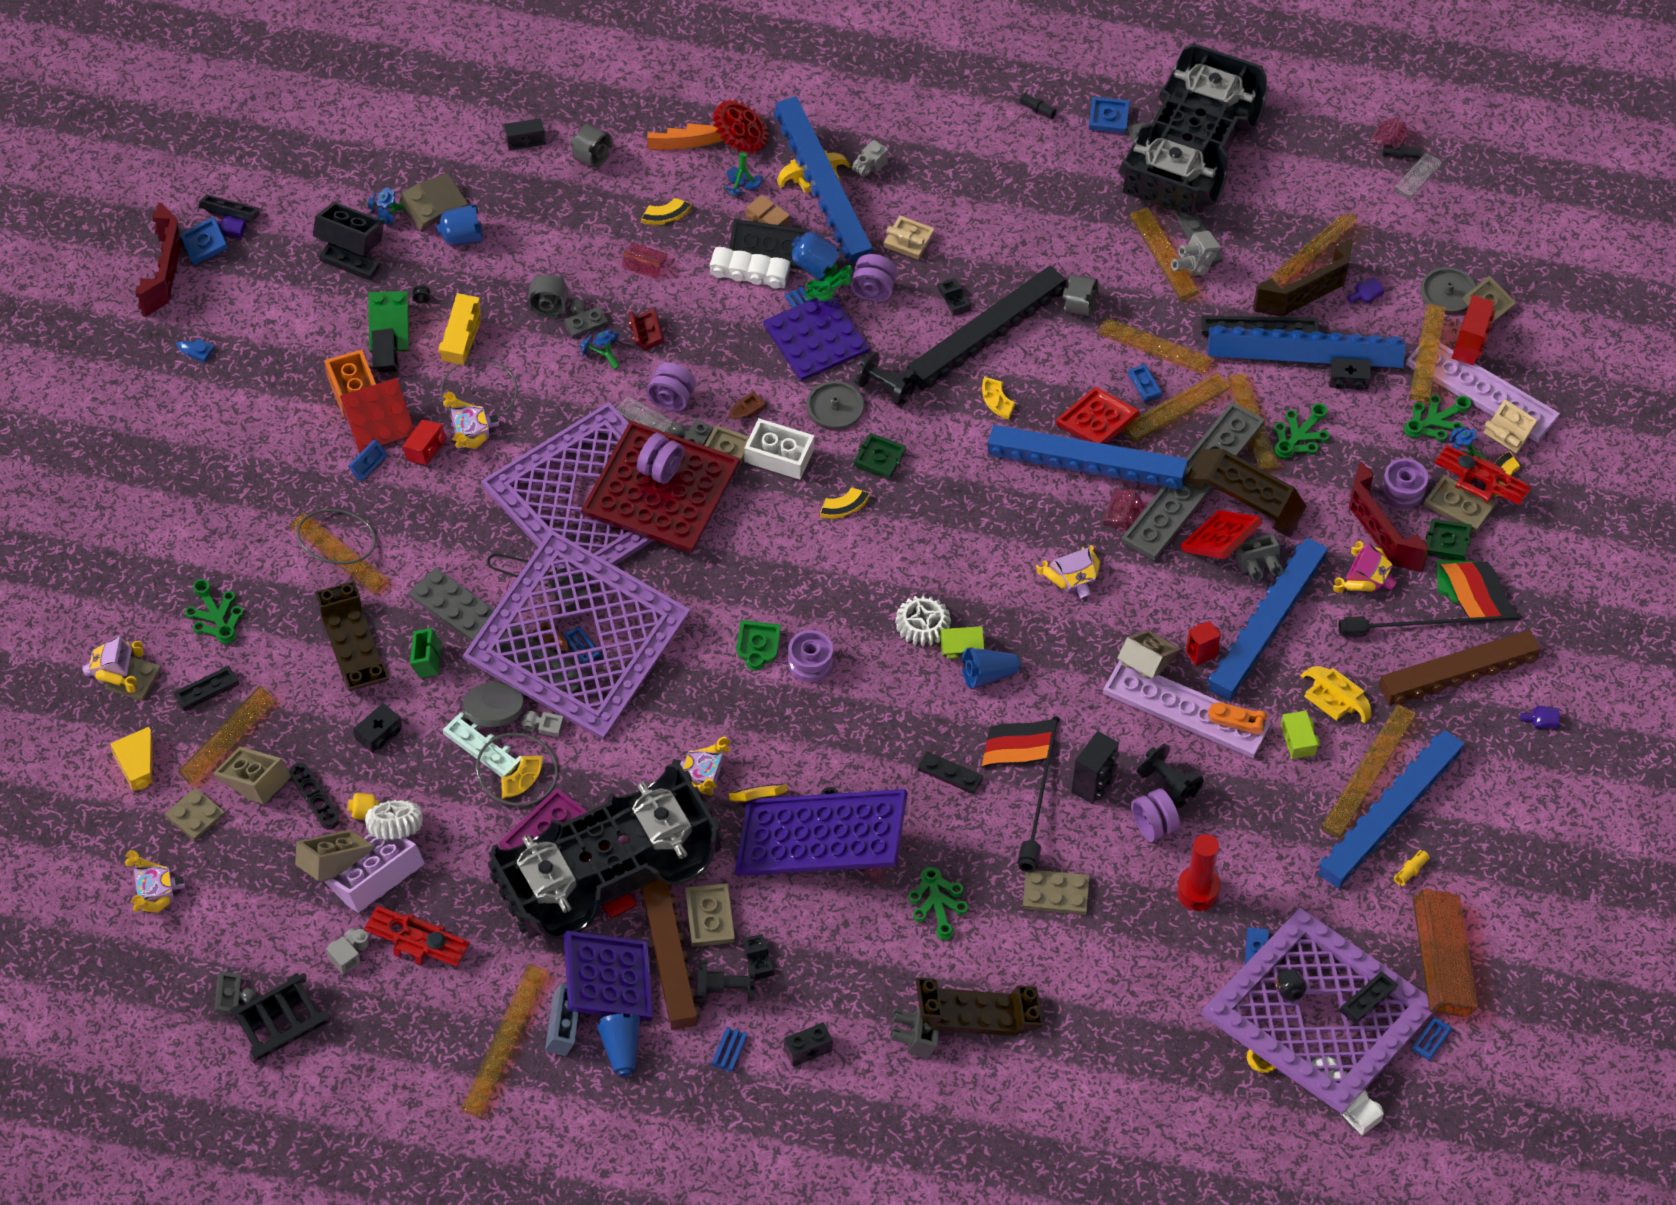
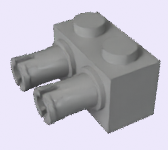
M1210 231L1196 232L1193 234L1188 245H1180L1178 254L1181 258L1173 259L1171 268L1173 271L1186 269L1190 276L1204 275L1209 271L1213 260L1216 258L1220 245Z

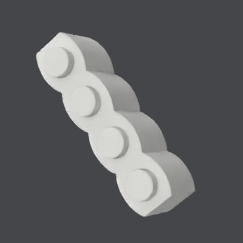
M724 247L715 248L710 262V274L717 278L729 277L735 281H748L754 285L766 284L775 289L785 288L790 272V261L786 259L770 258L761 254L752 255L745 251H733Z
M1325 1057L1327 1066L1337 1065V1061L1334 1058ZM1316 1058L1311 1062L1313 1066H1323L1321 1058ZM1339 1070L1328 1071L1330 1078H1340ZM1343 1071V1072H1344V1076H1346V1075L1348 1074V1072H1347V1071ZM1364 1090L1342 1116L1363 1136L1382 1121L1384 1113L1380 1104L1369 1099L1366 1090Z

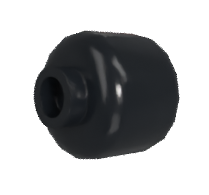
M1295 969L1282 970L1275 980L1276 989L1281 997L1287 1001L1299 1000L1306 992V982Z

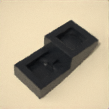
M955 278L937 283V287L953 316L971 311V304L963 295V289Z
M763 934L742 938L747 961L755 964V979L753 980L774 976V969L768 955V947Z

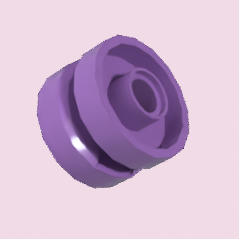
M863 255L856 262L852 276L853 281L850 283L851 290L862 299L877 302L885 301L892 294L897 276V267L891 260L881 255Z
M665 362L659 364L656 368L653 378L646 388V394L656 406L679 412L686 407L696 387V379L689 370L681 365Z
M658 432L653 434L640 452L636 466L637 471L646 476L652 475V479L661 484H666L672 479L681 464L684 446L673 440L669 442V438Z
M1408 458L1397 459L1391 462L1386 467L1381 488L1384 499L1392 506L1401 509H1409L1419 505L1423 501L1428 482L1427 470L1416 460Z
M805 630L796 634L790 640L788 646V665L793 676L805 682H818L826 678L833 667V643L829 637L820 631Z
M1158 788L1150 792L1148 798L1140 796L1131 802L1135 823L1147 841L1154 842L1161 839L1163 833L1169 835L1179 830L1180 821L1176 807L1163 789Z

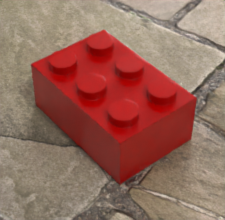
M1472 295L1451 359L1474 366L1476 358H1481L1496 310H1493L1495 302Z

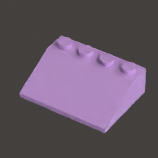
M368 834L364 839L373 844L374 849L338 876L328 878L324 882L347 906L359 913L425 864L415 843L405 837L384 840L383 838L371 837V834Z

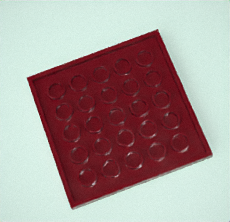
M630 420L584 503L581 514L693 553L740 464V458ZM657 432L669 438V442L673 440L684 446L681 464L675 475L666 484H661L652 479V475L646 476L640 473L636 467L642 448L648 439Z

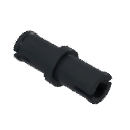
M1024 93L1020 98V103L1031 108L1036 114L1040 113L1052 120L1057 113L1056 108L1047 105L1042 99H1036L1027 93Z
M1384 144L1383 156H1396L1399 159H1403V157L1420 159L1422 147L1405 146V144Z

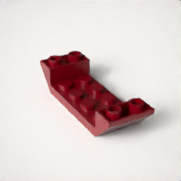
M158 203L157 209L153 211L152 216L153 222H156L155 234H158L159 241H162V256L158 258L159 271L155 272V279L141 278L140 286L136 287V297H139L138 309H141L142 316L144 317L169 303L182 244L178 219L162 203Z
M1360 462L1353 483L1349 509L1376 545L1384 551L1393 566L1418 572L1423 571L1429 549L1426 541L1422 540L1418 534L1404 540L1402 534L1399 531L1397 532L1391 519L1384 515L1380 505L1372 499L1370 490L1373 473L1363 462Z

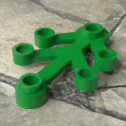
M836 262L831 268L827 266L823 271L826 274L824 281H816L814 279L806 283L808 290L804 294L807 300H812L815 297L819 301L824 302L831 300L838 287L841 285L846 286L853 281L850 276L854 273L852 267L847 265L837 273L838 266Z
M1433 394L1429 398L1430 407L1427 419L1420 421V417L1424 413L1425 405L1421 402H1416L1413 405V418L1405 424L1404 432L1411 438H1418L1424 435L1433 437L1438 442H1445L1448 435L1445 430L1436 431L1427 427L1434 426L1451 431L1455 430L1454 427L1456 426L1464 427L1460 422H1449L1444 419L1458 412H1468L1471 400L1466 396H1459L1456 398L1454 406L1436 414L1437 407L1441 403V397ZM1439 434H1442V435H1444L1445 437L1441 438V437H1439L1438 435H1439Z
M1317 403L1313 405L1311 416L1299 429L1297 412L1294 410L1286 412L1285 419L1289 422L1291 432L1289 440H1286L1285 436L1286 425L1283 422L1275 423L1274 432L1278 436V443L1274 451L1279 458L1288 459L1294 453L1307 452L1309 455H1315L1318 451L1316 443L1310 442L1307 445L1295 444L1300 441L1314 440L1325 443L1329 440L1330 434L1326 430L1307 433L1318 420L1321 421L1326 418L1327 407L1324 404Z
M205 579L195 581L193 584L194 593L202 598L209 613L190 606L185 609V616L188 619L198 618L213 622L217 628L207 626L203 622L198 621L193 625L194 633L216 636L217 640L222 644L232 643L237 637L234 627L238 619L242 618L244 614L242 607L234 606L231 609V617L227 624L223 620L230 604L235 601L234 592L226 591L223 594V600L219 609H217L209 594V582ZM190 611H194V612H195V613L192 614V615H189V614H188V612H190ZM198 626L203 627L201 630L196 629Z
M927 867L921 872L920 879L922 882L916 890H912L909 893L908 900L913 905L921 902V896L928 888L931 893L921 908L914 910L913 920L917 923L924 922L927 913L934 905L939 924L936 936L941 941H949L953 937L954 930L947 923L943 905L954 910L959 916L967 913L968 905L964 901L956 902L939 892L938 886L949 891L951 896L955 898L963 894V886L960 883L952 884L941 878V872L937 868ZM933 874L934 877H928L927 875ZM957 888V889H959L960 891H959V892H955V891H953V889ZM918 896V899H913L911 897ZM958 907H964L965 909L959 910ZM922 914L923 917H917L916 915ZM946 928L949 931L943 932L942 929Z

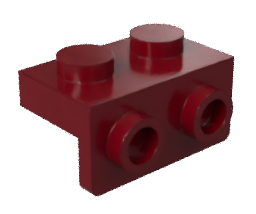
M654 308L638 316L633 311L628 313L630 317L628 323L634 333L632 339L636 346H640L643 350H648L665 342L658 313Z

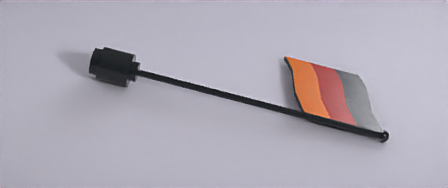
M1488 561L1440 564V567L1449 578L1456 598L1468 618L1369 624V621L1364 616L1344 617V619L1339 620L1338 629L1340 636H1345L1346 638L1366 636V632H1369L1370 628L1517 619L1519 621L1521 620V614L1515 612L1506 598L1499 578Z
M1054 716L1051 720L1034 723H1006L989 728L982 768L998 764H1025L1046 760L1031 839L1021 843L1017 861L1019 869L1024 872L1035 871L1039 864L1042 848L1034 840L1057 722H1060L1058 716Z

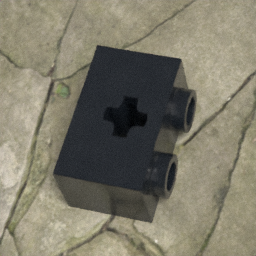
M1331 358L1329 387L1339 390L1351 388L1357 391L1369 389L1371 379L1370 360Z
M382 703L353 728L354 737L373 753L376 749L383 748L391 736L399 734L402 728L401 717Z
M824 1022L784 1038V1051L792 1067L832 1052L833 1040Z

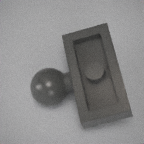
M579 299L572 301L570 304V310L575 316L564 319V324L572 338L608 324L600 306L585 311V304Z
M695 419L689 431H686L681 423H675L670 428V434L680 438L683 437L686 440L701 445L705 444L713 431V426L698 419Z
M219 971L214 1013L228 1015L230 1009L238 1005L239 1000L245 1005L257 999V993L253 989L239 991L241 974Z

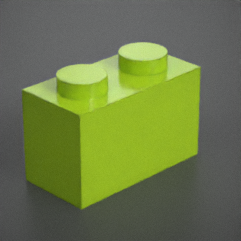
M982 626L941 629L940 631L942 656L947 655V659L959 658V655L963 654L965 648L984 649Z
M1307 710L1283 714L1281 728L1291 759L1316 755L1320 742L1318 735H1314L1313 719L1309 718Z

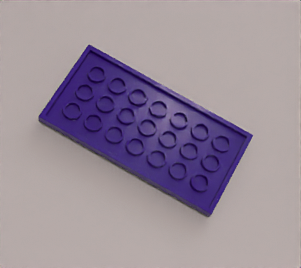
M906 789L749 800L746 804L735 873L737 876L897 867L908 793Z

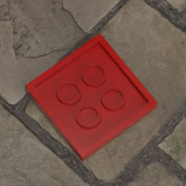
M397 378L340 395L358 452H362L373 440H377L380 445H384L409 437L414 431Z
M1095 386L1056 419V426L1081 440L1107 444L1137 419L1140 414L1138 409Z
M1218 510L1180 546L1182 551L1186 553L1225 559L1238 546L1242 545L1245 539L1256 532L1263 522L1259 516Z

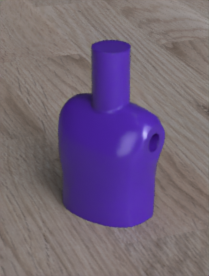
M226 216L222 221H217L223 236L243 237L246 229V220Z
M1372 278L1358 283L1355 286L1356 293L1348 296L1347 299L1349 303L1359 299L1365 303H1370L1384 295V289L1376 278Z
M1537 706L1533 709L1532 713H1520V721H1531L1536 729H1558L1559 708Z

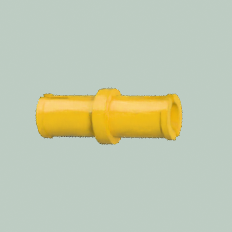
M1419 850L1411 860L1404 863V867L1394 876V881L1399 886H1405L1412 876H1416L1420 872V868L1429 861L1428 853L1424 850Z

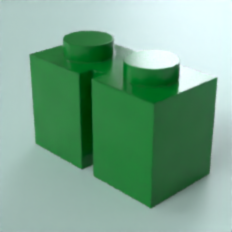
M433 628L413 631L410 665L419 678L439 675L440 659L438 657L441 656L442 642Z

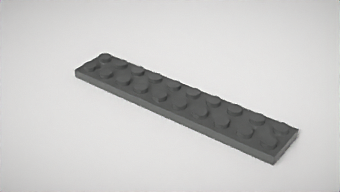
M1231 402L1186 457L1188 463L1187 474L1201 449H1224L1239 457L1263 427L1265 419ZM1185 481L1183 489H1171L1163 486L1122 536L1121 543L1155 561L1214 487L1205 483L1202 490Z
M436 567L408 593V597L471 642L495 610ZM520 627L510 628L512 637L523 635ZM506 631L502 639L509 638L508 631ZM528 638L530 647L541 645L535 638ZM524 639L513 641L515 650L526 648ZM510 642L499 644L501 653L512 651ZM549 648L545 649L547 657L558 655ZM542 649L531 651L533 660L544 658ZM528 652L517 654L519 663L530 661ZM513 655L505 657L515 663ZM563 659L565 667L573 666L565 659ZM560 660L549 661L550 670L560 669ZM545 662L534 664L536 673L547 671ZM531 665L522 667L533 673ZM577 670L566 672L568 681L579 679ZM563 672L552 675L554 683L565 681ZM581 672L582 678L588 677L586 674ZM549 676L539 677L550 683ZM580 683L569 685L571 694L576 693L581 688ZM566 686L557 687L568 694Z

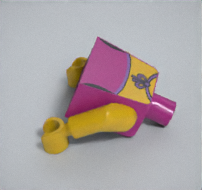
M1357 541L1355 547L1351 548V553L1356 556V559L1345 578L1347 582H1344L1340 577L1336 578L1335 584L1340 586L1334 585L1333 590L1337 593H1342L1345 588L1352 591L1375 592L1382 585L1391 590L1397 580L1388 575L1393 565L1381 548L1374 547L1370 543L1364 546L1361 541Z

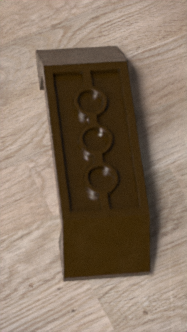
M1350 239L1339 243L1335 247L1333 262L1329 265L1318 268L1314 273L1303 276L1298 281L1285 285L1282 289L1273 278L1256 286L1253 310L1259 313L1283 317L1344 286L1353 241Z
M1201 449L1184 479L1185 482L1200 490L1207 483L1276 520L1272 529L1289 538L1307 507L1295 487L1224 449Z
M355 581L316 591L315 595L322 621L348 691L388 681L389 677L384 663L380 660L370 632Z
M920 977L915 979L921 1018L933 1030L1009 1036L1018 1035L1043 1026L1037 987L1017 985L1012 993L1008 994L938 988L937 979Z

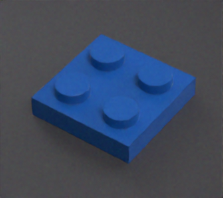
M1092 97L1088 130L1126 134L1130 101Z
M215 217L180 234L194 266L229 248Z

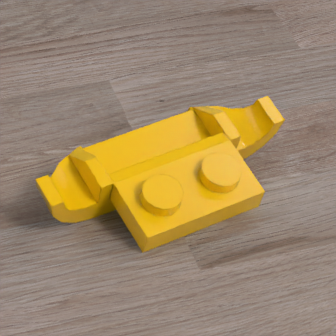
M825 150L824 152L840 182V177L837 174V165L844 164L848 169L851 168L850 163L843 155L827 153ZM796 159L790 160L791 163L785 166L778 176L777 182L779 187H784L785 182L792 179L794 184L799 183L804 193L811 192V185L805 181L802 167L797 165Z
M1314 666L1301 674L1302 678L1310 676L1315 679L1313 687L1306 691L1304 697L1336 721L1347 712L1352 714L1355 710L1360 713L1361 722L1366 723L1370 719L1371 707L1364 695L1365 691L1334 668L1329 670L1325 667Z

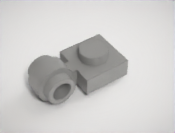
M528 711L523 716V729L533 732L539 727V734L559 737L563 716L543 712L540 718L536 712Z

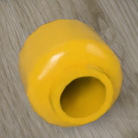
M355 793L353 799H348L347 812H351L353 819L365 821L368 810L378 806L379 800H376L373 794Z

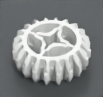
M924 595L921 599L915 596L913 601L907 599L906 604L902 603L900 609H898L895 620L896 629L900 632L901 638L906 637L907 643L913 640L914 646L918 642H921L922 647L925 645V642L932 646L933 640L939 643L941 629L950 628L949 610H946L945 604L940 605L939 599L933 601L932 596L929 599H925Z
M403 799L379 803L378 806H374V809L368 810L365 819L366 829H368L371 837L383 838L384 840L409 837L410 834H415L416 831L420 830L423 821L420 806L411 801L405 802Z

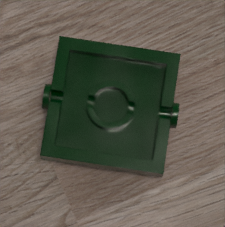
M870 432L864 444H860L859 453L854 460L853 466L890 480L906 452V446Z
M1432 519L1430 529L1426 532L1429 548L1427 555L1465 561L1467 548L1470 546L1472 524Z

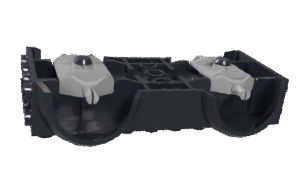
M1195 43L1185 47L1158 96L1162 105L1152 124L1143 125L1140 128L1131 149L1120 165L1118 173L1124 179L1123 193L1192 217L1195 216L1199 206L1215 204L1221 197L1228 171L1227 152L1238 131L1254 129L1262 117L1267 93V75L1263 66ZM1203 110L1206 115L1198 116L1195 112ZM1190 135L1193 139L1185 141L1182 139V136Z
M669 764L665 767L664 773L649 786L645 782H642V785L639 783L637 787L640 791L626 796H615L611 793L609 794L608 803L564 823L552 820L548 828L534 839L531 838V835H527V838L524 836L522 840L525 844L510 849H499L498 844L493 845L491 852L488 853L490 861L487 864L491 871L489 874L493 883H498L500 887L498 890L503 901H508V909L511 916L517 917L519 921L517 925L522 934L526 933L529 940L541 934L549 938L563 939L566 931L581 932L590 925L596 917L599 907L656 880L666 884L677 885L689 882L700 876L712 862L714 854L721 851L720 842L722 841V836L719 832L721 826L716 818L713 819L710 815L712 812L708 803H703L699 788L697 786L694 787L691 783L693 780L689 771H684L681 764ZM622 835H627L630 837V842L620 844L618 838ZM602 844L610 845L608 850L603 851L599 849ZM583 853H589L592 859L589 862H582L579 857Z

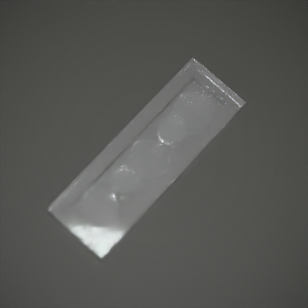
M1426 152L1395 186L1394 192L1411 200L1441 167L1442 161Z
M629 396L616 408L626 420H631L669 433L674 425V422Z

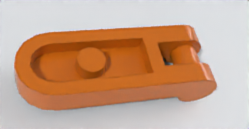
M1220 702L1213 703L1208 711L1209 720L1215 724L1258 735L1263 733V723L1266 722L1268 716L1264 711H1252Z

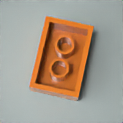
M362 349L324 360L327 378L344 419L347 417L340 395L376 384Z

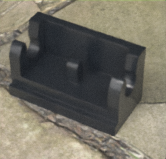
M541 118L504 124L509 151L546 145L545 131Z
M393 328L372 331L373 368L378 369V372L398 371V339Z

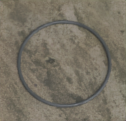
M485 359L466 361L465 364L474 361L495 363L509 372L515 383V395L510 405L504 411L497 414V417L505 413L513 405L517 397L518 386L514 375L508 368L495 361ZM460 364L457 365V366H455L453 369H451V370L447 373V375L444 377V379H443V381H442L441 390H440V391H441V398H442V401H443V402L445 401V399L443 398V386H444V382H445L446 378L448 377V375H449L454 369H456L457 367L461 366Z
M323 509L312 512L305 516L297 527V538L302 548L314 558L331 564L346 565L360 562L371 555L376 546V535L369 523L358 515L344 510ZM323 512L344 513L361 520L370 529L373 536V545L365 556L356 560L344 562L327 560L315 555L305 547L300 538V528L306 519L315 514Z
M506 733L494 737L483 746L477 757L476 773L482 788L495 800L511 806H528L540 802L550 794L558 778V766L552 751L539 739L523 733ZM507 736H522L538 742L548 751L554 763L555 777L550 789L539 799L527 803H512L496 797L486 788L479 773L480 758L488 745L497 739Z

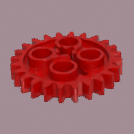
M731 99L727 102L724 100L713 112L714 117L712 120L715 121L713 126L718 128L715 132L721 134L720 139L726 140L725 145L731 144V149L737 148L738 153L743 150V153L747 154L749 152L751 155L754 152L758 153L766 145L765 143L768 141L767 137L769 136L766 132L768 127L763 126L765 121L760 120L761 114L756 115V109L751 110L750 104L744 106V102L738 103L737 99L733 102Z

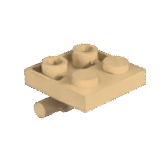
M899 216L894 226H888L886 233H888V236L884 241V247L919 260L934 234V228Z
M1504 399L1492 420H1488L1485 423L1484 427L1486 429L1483 433L1518 454L1539 420Z

